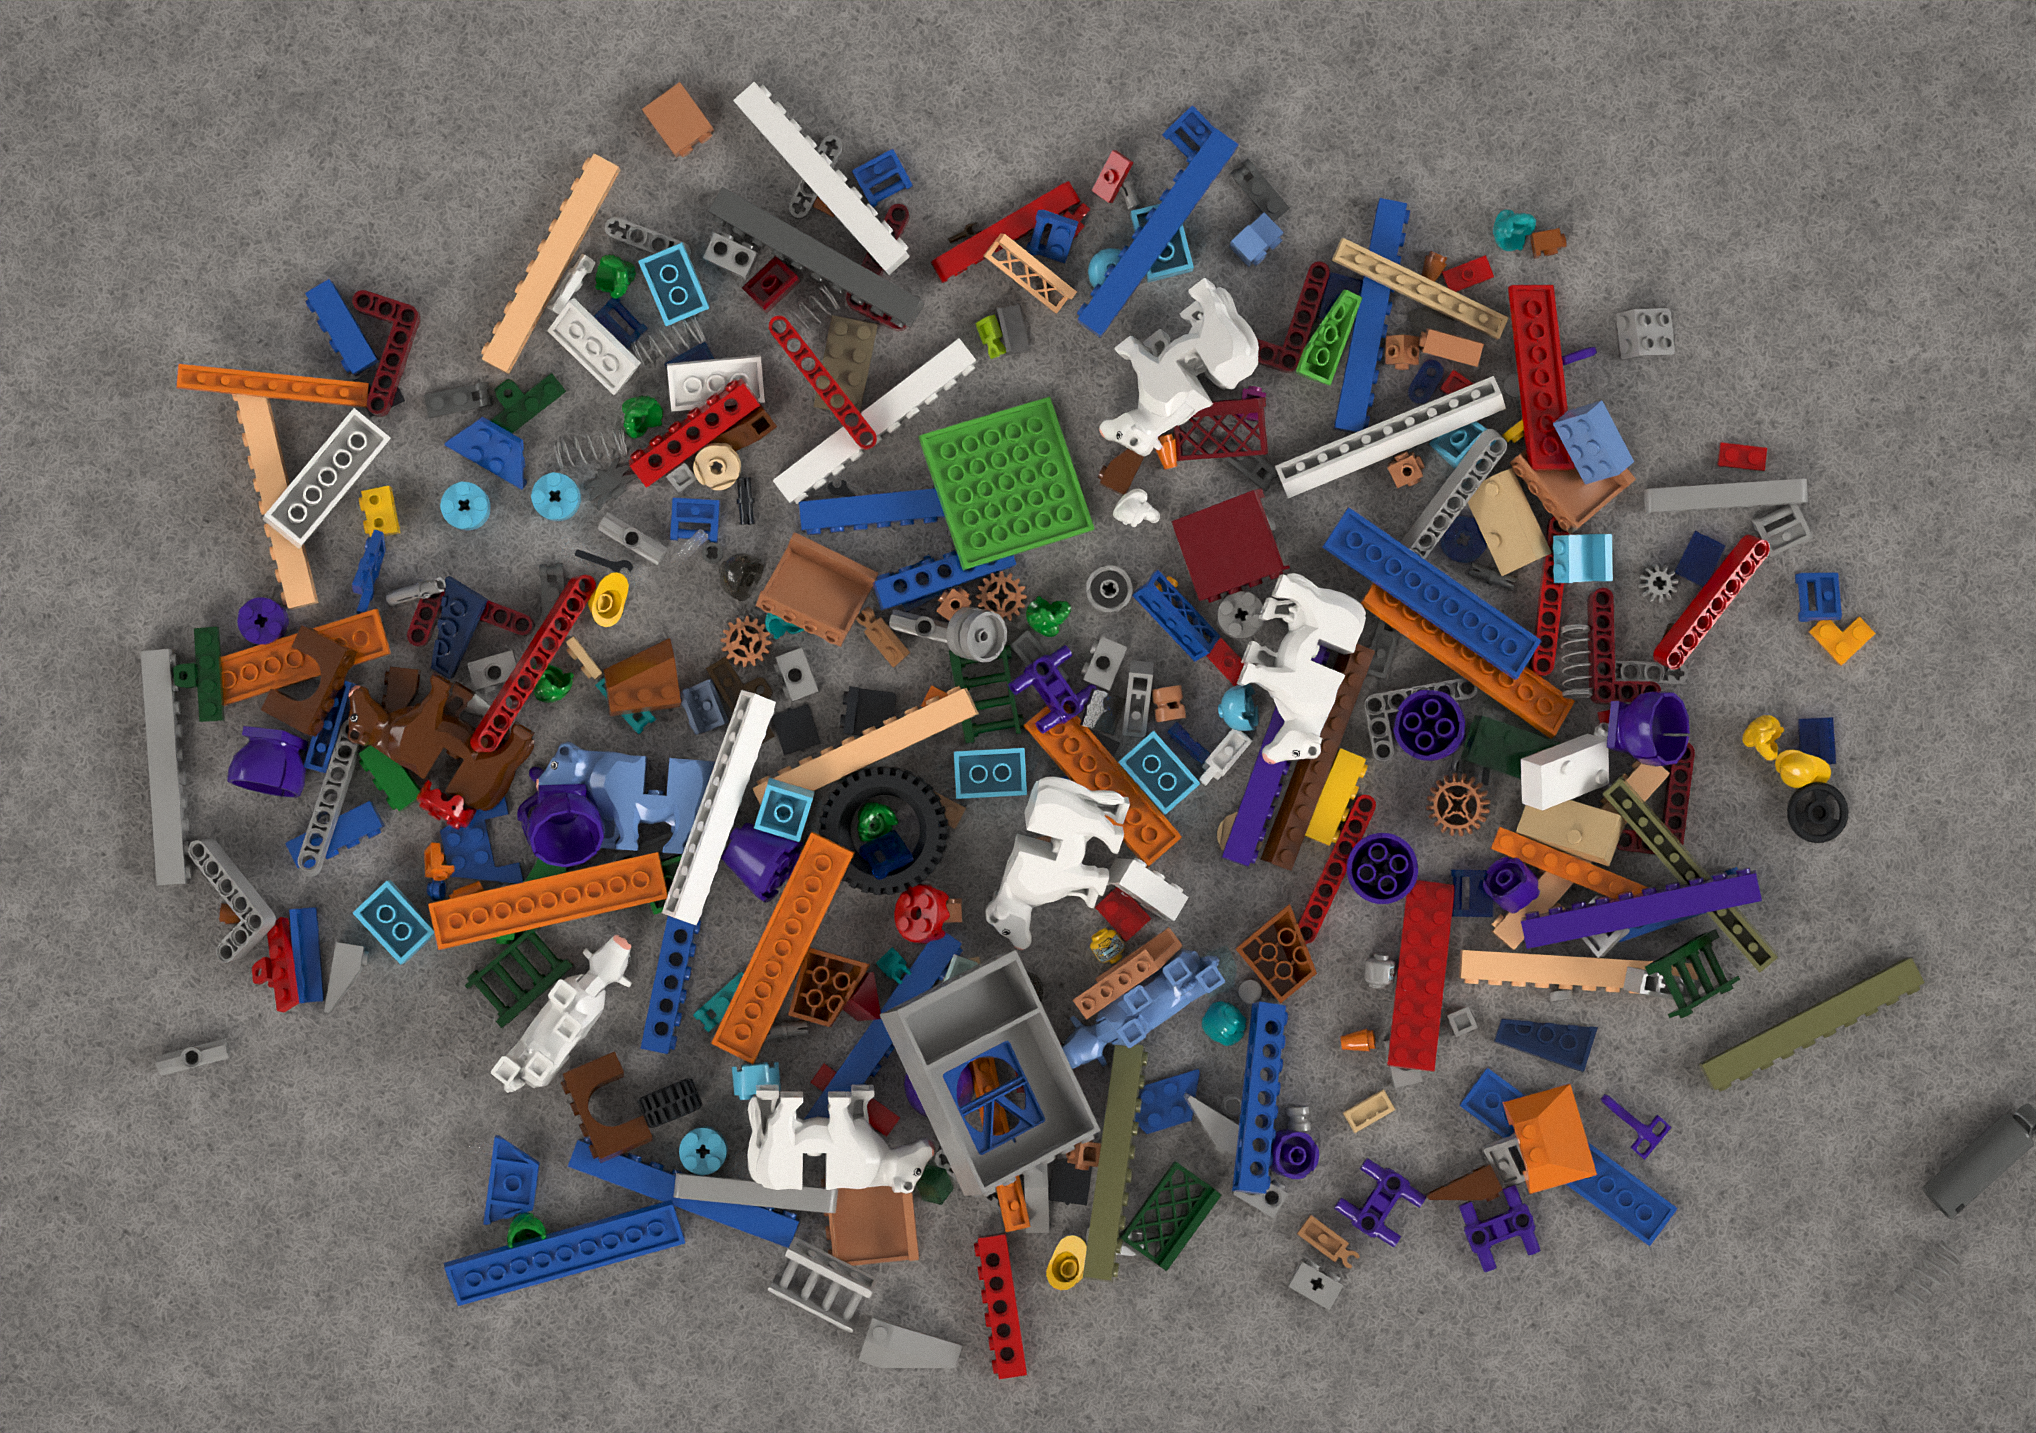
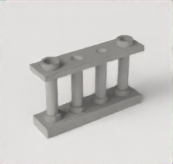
M794 1237L785 1254L791 1260L782 1277L775 1275L768 1291L837 1325L840 1329L852 1333L859 1320V1316L855 1315L854 1312L862 1296L870 1299L879 1279ZM799 1264L812 1270L803 1288L791 1282ZM820 1274L833 1280L824 1299L811 1293ZM841 1285L854 1291L846 1309L833 1304Z

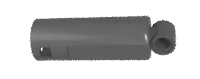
M2025 1104L2015 1112L2013 1117L2009 1114H2003L1922 1187L1927 1197L1946 1217L1952 1220L2034 1146V1141L2031 1137L2036 1135V1110L2030 1104Z

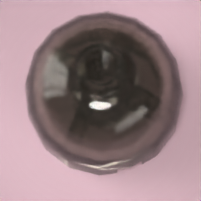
M737 553L723 561L719 568L720 585L726 594L738 601L747 600L751 596L748 594V591L753 582L755 581L756 585H758L762 577L763 565L759 564L761 559L747 553Z

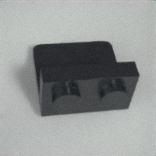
M849 686V691H844L843 705H847L846 715L841 714L840 728L844 729L843 733L863 736L862 731L875 726L877 730L885 726L883 721L894 717L895 693Z

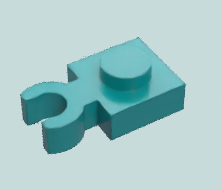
M893 947L876 962L878 967L890 979L893 978L899 984L902 983L900 977L903 973L911 975V970L906 966L907 962Z

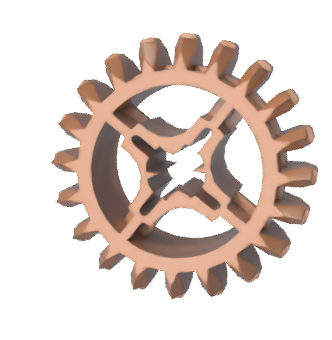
M1453 773V781H1451L1448 775H1445L1444 781L1446 784L1441 780H1437L1436 784L1440 789L1432 787L1430 791L1435 796L1427 797L1428 801L1434 802V804L1426 806L1427 810L1434 809L1435 812L1430 814L1429 818H1438L1434 823L1435 827L1441 823L1444 824L1441 828L1443 833L1448 827L1451 828V836H1454L1456 829H1458L1459 836H1464L1465 828L1469 834H1472L1473 828L1471 825L1476 829H1480L1481 825L1477 820L1486 822L1487 818L1481 814L1490 812V809L1483 807V805L1490 803V799L1483 800L1482 796L1488 794V791L1484 790L1480 793L1478 789L1483 786V783L1480 782L1474 786L1473 783L1476 778L1473 776L1468 782L1466 781V773L1462 774L1461 780H1459L1457 773ZM1463 786L1469 789V791L1464 795H1457L1448 787ZM1443 793L1449 803L1448 809L1444 813H1442L1440 808V799ZM1473 796H1475L1477 801V810L1474 816L1468 807V802ZM1467 797V799L1464 800L1463 804L1461 805L1463 810H1460V808H1458L1457 810L1455 809L1452 812H1450V810L1453 809L1454 805L1456 804L1454 799H1457V801H1459ZM1453 814H1460L1469 822L1454 823L1448 820V818Z

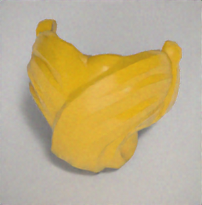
M1762 715L1747 726L1742 740L1745 746L1755 747L1766 760L1773 761L1778 756V746L1774 741L1781 736L1784 728L1780 727V723L1775 717Z

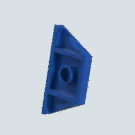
M483 416L445 442V446L521 490L526 486L527 479H524L523 473L525 468L523 440Z
M1199 1069L1144 1085V1089H1139L1138 1098L1142 1099L1141 1112H1136L1135 1122H1139V1127L1146 1134L1192 1120L1193 1111L1183 1096L1186 1092L1196 1098L1200 1074Z
M499 1135L494 1137L483 1225L534 1209L540 1162Z

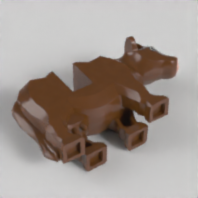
M435 672L430 677L431 691L422 702L388 713L370 696L369 690L366 687L356 685L351 688L348 695L350 700L348 739L352 743L363 746L371 745L399 765L412 770L423 779H425L442 749L446 748L447 754L455 759L461 757L463 761L448 783L445 792L452 796H462L466 805L477 810L489 811L501 802L511 786L517 767L530 756L534 749L535 740L532 739V736L535 732L515 721L511 728V734L509 727L494 751H474L470 745V739L476 729L468 722L460 719L459 715L467 707L475 692L457 681L453 685L452 682ZM452 687V695L449 697V690ZM495 716L494 726L498 728L500 720ZM485 736L481 739V744L484 748L488 744Z

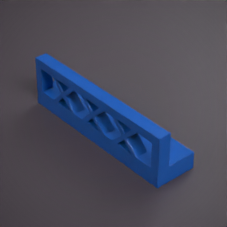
M1159 570L1153 572L1147 583L1136 589L1132 594L1194 662L1209 654L1221 637ZM1156 580L1162 585L1163 592L1159 591L1154 585ZM1171 598L1177 601L1178 608L1174 607ZM1187 615L1193 618L1194 625L1190 624ZM1202 631H1205L1211 637L1209 643L1203 637Z
M317 907L289 909L299 1003L324 1001Z

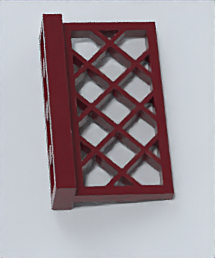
M1265 397L1212 401L1213 405L1198 411L1189 419L1194 425L1188 433L1184 432L1180 425L1174 427L1177 461L1268 454L1264 415ZM1250 413H1258L1259 423L1255 428H1252L1244 421ZM1227 415H1232L1238 420L1232 430L1222 423ZM1206 416H1209L1216 422L1209 432L1200 424ZM1241 424L1251 432L1244 441L1234 433ZM1218 426L1228 433L1222 442L1212 435ZM1196 427L1206 435L1200 444L1190 437ZM1253 435L1260 440L1261 450H1253L1246 444ZM1231 436L1241 444L1235 452H1231L1224 446ZM1208 438L1218 445L1213 453H1208L1202 448ZM1186 440L1196 447L1191 455H1183L1182 445Z

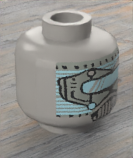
M1375 953L1374 957L1368 958L1365 962L1364 979L1369 983V987L1386 989L1388 985L1394 983L1395 962L1388 959V954Z

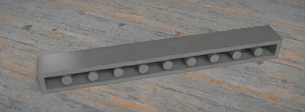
M724 187L721 188L708 210L714 216L712 220L723 227L725 224L732 226V232L742 238L745 235L753 238L751 241L753 244L762 249L767 246L772 249L771 254L781 260H784L785 257L792 261L791 265L802 272L804 269L812 272L811 277L823 283L826 280L832 283L831 288L841 294L846 291L852 295L850 299L860 305H863L864 302L872 306L870 310L881 317L884 314L892 318L890 322L900 328H903L904 325L911 328L925 305L916 296Z

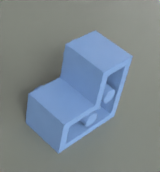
M1264 212L1231 241L1229 248L1248 267L1252 264L1257 266L1266 257L1267 253L1265 251L1269 248L1274 250L1283 241L1280 237L1284 232Z

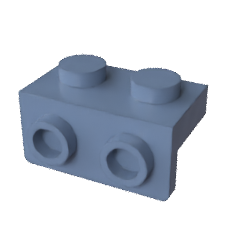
M712 679L680 691L681 705L685 708L689 718V725L696 735L729 723Z

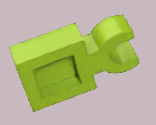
M995 314L975 323L983 345H988L989 357L994 359L1005 354L1006 348L999 339L1003 335Z

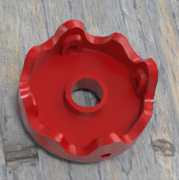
M427 780L416 797L420 803L419 807L427 811L428 815L440 821L442 818L447 821L446 823L457 830L460 827H468L477 810L475 808L464 810V799L460 795H456L447 801V795L442 793L441 790L437 788L430 790L432 782Z
M918 884L913 888L910 886L908 890L902 892L896 902L894 911L895 924L902 937L910 942L922 944L942 939L946 935L942 925L950 917L946 907V901L949 899L947 893L925 884ZM918 908H920L922 912L921 917L919 919H917L916 916Z

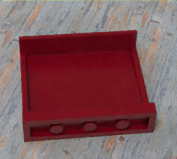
M1262 488L1249 491L1171 521L1199 601L1207 599L1211 603L1220 600L1223 593L1228 592L1232 595L1243 591L1241 587L1249 584L1250 588L1263 583V578L1269 576L1270 580L1279 578L1283 571L1290 569L1289 565H1283L1260 499L1265 497Z

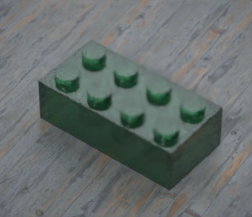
M1475 715L1460 759L1521 780L1522 758L1562 743L1483 715Z

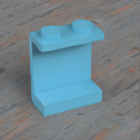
M1612 534L1553 536L1554 583L1613 581Z

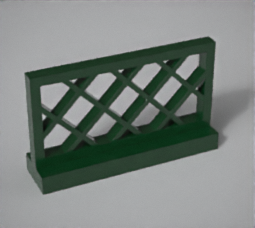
M1174 1161L1119 1238L1167 1272L1222 1194ZM1179 1169L1183 1172L1184 1182L1172 1184V1175ZM1200 1184L1204 1187L1198 1196L1190 1197L1189 1185ZM1185 1186L1186 1198L1174 1200L1173 1189ZM1169 1190L1170 1201L1158 1203L1159 1193ZM1187 1202V1212L1184 1215L1177 1216L1175 1205ZM1171 1206L1172 1217L1161 1219L1159 1208ZM1155 1209L1157 1220L1145 1222L1144 1214L1146 1211ZM1173 1222L1174 1230L1171 1234L1163 1235L1161 1224ZM1157 1225L1159 1236L1147 1238L1145 1227ZM1141 1228L1142 1240L1132 1241L1128 1238L1134 1229ZM1159 1241L1160 1249L1153 1256L1148 1252L1147 1243Z

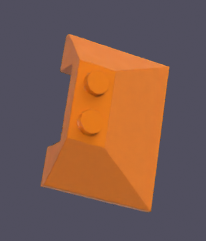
M1571 1084L1503 1102L1509 1125L1513 1124L1526 1170L1523 1171L1529 1194L1597 1175Z

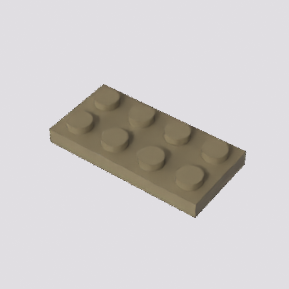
M832 315L822 365L857 410L861 412L878 324ZM820 377L818 388L826 389L830 384L827 377ZM816 392L813 407L830 410ZM839 395L833 396L831 405L835 408L842 407L844 404L843 397Z

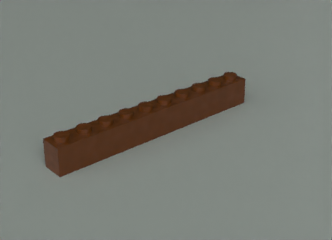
M1356 644L1354 653L1338 654L1332 670L1345 676L1337 690L1335 702L1320 733V737L1323 738L1320 744L1321 753L1315 759H1299L1297 761L1260 860L1292 871L1375 653L1374 650Z

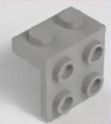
M1668 308L1632 309L1616 314L1621 360L1642 356L1672 355L1675 353L1671 311Z

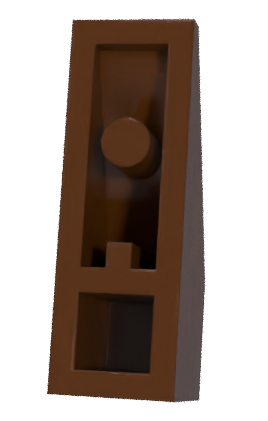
M1130 449L1125 450L1113 459L1108 467L1103 465L1097 477L1101 479L1099 485L1121 496L1125 495L1145 456Z
M1487 1163L1425 1195L1428 1200L1486 1199L1489 1202L1499 1197L1498 1192L1503 1189L1491 1164Z

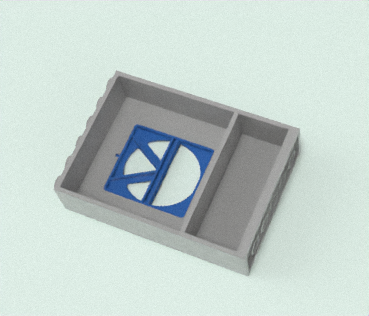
M1016 950L997 954L880 1014L964 1196L974 1195L975 1198L981 1195L983 1197L997 1191L995 1187L1002 1184L1006 1186L1015 1182V1176L1020 1174L1027 1175L1035 1171L1036 1165L1041 1163L1045 1165L1056 1159L1054 1155L1061 1152L1066 1154L1074 1150L1075 1144L1080 1142L1082 1144L1087 1143L1095 1138L1093 1134L1101 1131ZM983 1056L996 1057L1008 1063L1018 1074V1077L959 1107L957 1101L958 1079L963 1069L971 1061ZM1023 1085L1025 1091L1024 1110L1003 1095ZM994 1101L1020 1120L1011 1131L998 1136L993 1135ZM984 1106L983 1131L979 1132L966 1121L964 1116Z

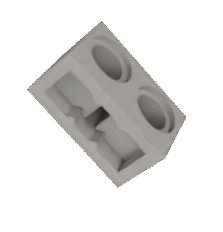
M721 232L720 235L714 233L703 256V260L747 280L758 257V253L754 251L755 247L746 242H742L740 245L734 242V237L727 233ZM717 245H726L727 252L724 255H717L715 253ZM746 254L749 257L748 262L745 265H738L736 263L738 255Z
M1253 1167L1251 1173L1256 1175L1258 1169ZM1276 1180L1270 1183V1188L1267 1190V1192H1277L1278 1199L1274 1203H1267L1265 1201L1266 1194L1232 1192L1235 1196L1272 1218L1275 1217L1288 1195L1284 1191L1286 1186Z

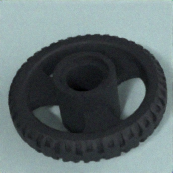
M1813 782L1800 787L1791 796L1787 806V818L1791 829L1801 839L1812 843H1824L1836 838L1843 831L1848 821L1849 811L1845 797L1837 788L1827 783ZM1813 791L1815 801L1810 802L1805 807L1804 812L1796 811V806L1801 797ZM1829 795H1832L1839 805L1840 816L1838 820L1831 818V808L1825 802ZM1816 806L1821 807L1823 810V815L1820 819L1814 818L1812 814ZM1807 821L1812 824H1823L1826 827L1827 833L1813 835L1803 830L1802 826Z

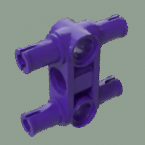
M1066 645L1050 655H1043L1025 667L1022 675L1008 684L1014 695L1033 685L1049 707L1051 712L1035 723L1037 729L1042 734L1057 724L1068 722L1083 711L1084 705L1099 695V691L1093 684L1088 685L1075 694L1057 669L1059 665L1072 657V653ZM1037 665L1044 669V675L1037 672ZM1064 704H1068L1070 706L1071 714H1068L1064 711Z
M1366 1158L1360 1170L1377 1180L1374 1190L1360 1208L1341 1197L1334 1209L1351 1220L1350 1223L1371 1238L1378 1237L1394 1248L1401 1236L1384 1225L1385 1218L1398 1198L1403 1197L1420 1208L1426 1196L1410 1186L1409 1180L1391 1168L1386 1167L1384 1169L1369 1158ZM1390 1177H1398L1399 1185L1397 1188H1388L1387 1181ZM1366 1216H1370L1374 1220L1373 1226L1368 1229L1363 1228L1361 1225L1362 1219Z
M1516 1185L1503 1188L1509 1205L1508 1211L1484 1221L1478 1219L1471 1201L1459 1205L1465 1222L1464 1232L1472 1252L1477 1253L1484 1272L1497 1268L1490 1250L1491 1245L1517 1235L1521 1236L1528 1255L1541 1251L1534 1233L1536 1226L1533 1216L1529 1211L1528 1205L1522 1202ZM1522 1213L1526 1214L1528 1218L1527 1223L1523 1226H1518L1516 1224V1217ZM1478 1230L1482 1231L1484 1235L1483 1240L1479 1243H1474L1472 1241V1234Z

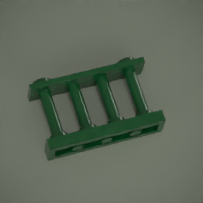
M1010 645L1004 646L1003 651L996 658H1003L1005 672L969 679L968 676L963 677L961 668L966 667L968 664L978 663V661L961 658L954 655L951 650L949 651L955 687L960 686L961 689L967 688L969 691L972 687L1007 681L1008 685L1012 682L1008 659H1012ZM1009 686V695L974 701L977 710L1011 704L1013 718L979 725L971 723V718L962 721L966 744L975 742L974 737H978V734L1015 727L1016 734H1021V728H1025L1023 714L1018 715L1015 697Z
M539 928L521 931L522 936L482 971L475 970L466 978L469 982L465 987L470 989L475 985L499 1012L497 1015L500 1018L496 1020V1023L501 1028L509 1024L575 966L569 958L563 961L561 958L558 959L535 933ZM527 938L552 965L550 968L553 971L547 976L541 975L517 948ZM509 954L534 980L533 984L535 987L529 992L526 989L523 990L500 964ZM492 969L516 996L517 1003L511 1008L508 1005L505 1006L482 979Z
M1716 929L1691 939L1645 966L1648 975L1658 972L1659 975L1663 976L1678 1007L1668 1013L1669 1018L1679 1015L1681 1019L1692 1014L1694 1007L1719 992L1724 994L1734 989L1732 984L1740 980L1739 976L1726 979L1711 948L1713 946L1712 941L1719 938ZM1698 950L1700 952L1703 951L1718 982L1714 987L1700 961ZM1685 957L1690 960L1705 991L1700 995L1686 968ZM1671 965L1676 967L1691 998L1687 1003L1671 973V970H1673Z

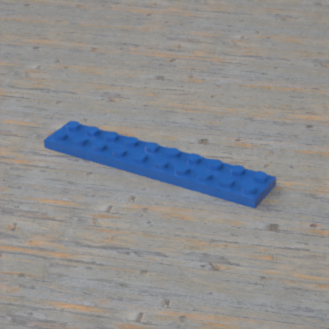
M1349 507L1345 510L1322 548L1514 680L1518 679L1542 641Z
M1486 1067L1459 1106L1502 1138H1506L1515 1133L1513 1124L1509 1125L1503 1102L1521 1098L1525 1095ZM1588 1142L1597 1175L1570 1182L1566 1185L1648 1246H1651L1678 1208Z
M670 1200L546 1234V1238L543 1240L539 1236L513 1243V1248H509L506 1245L444 1262V1269L457 1305L461 1306L685 1244V1237L673 1201Z

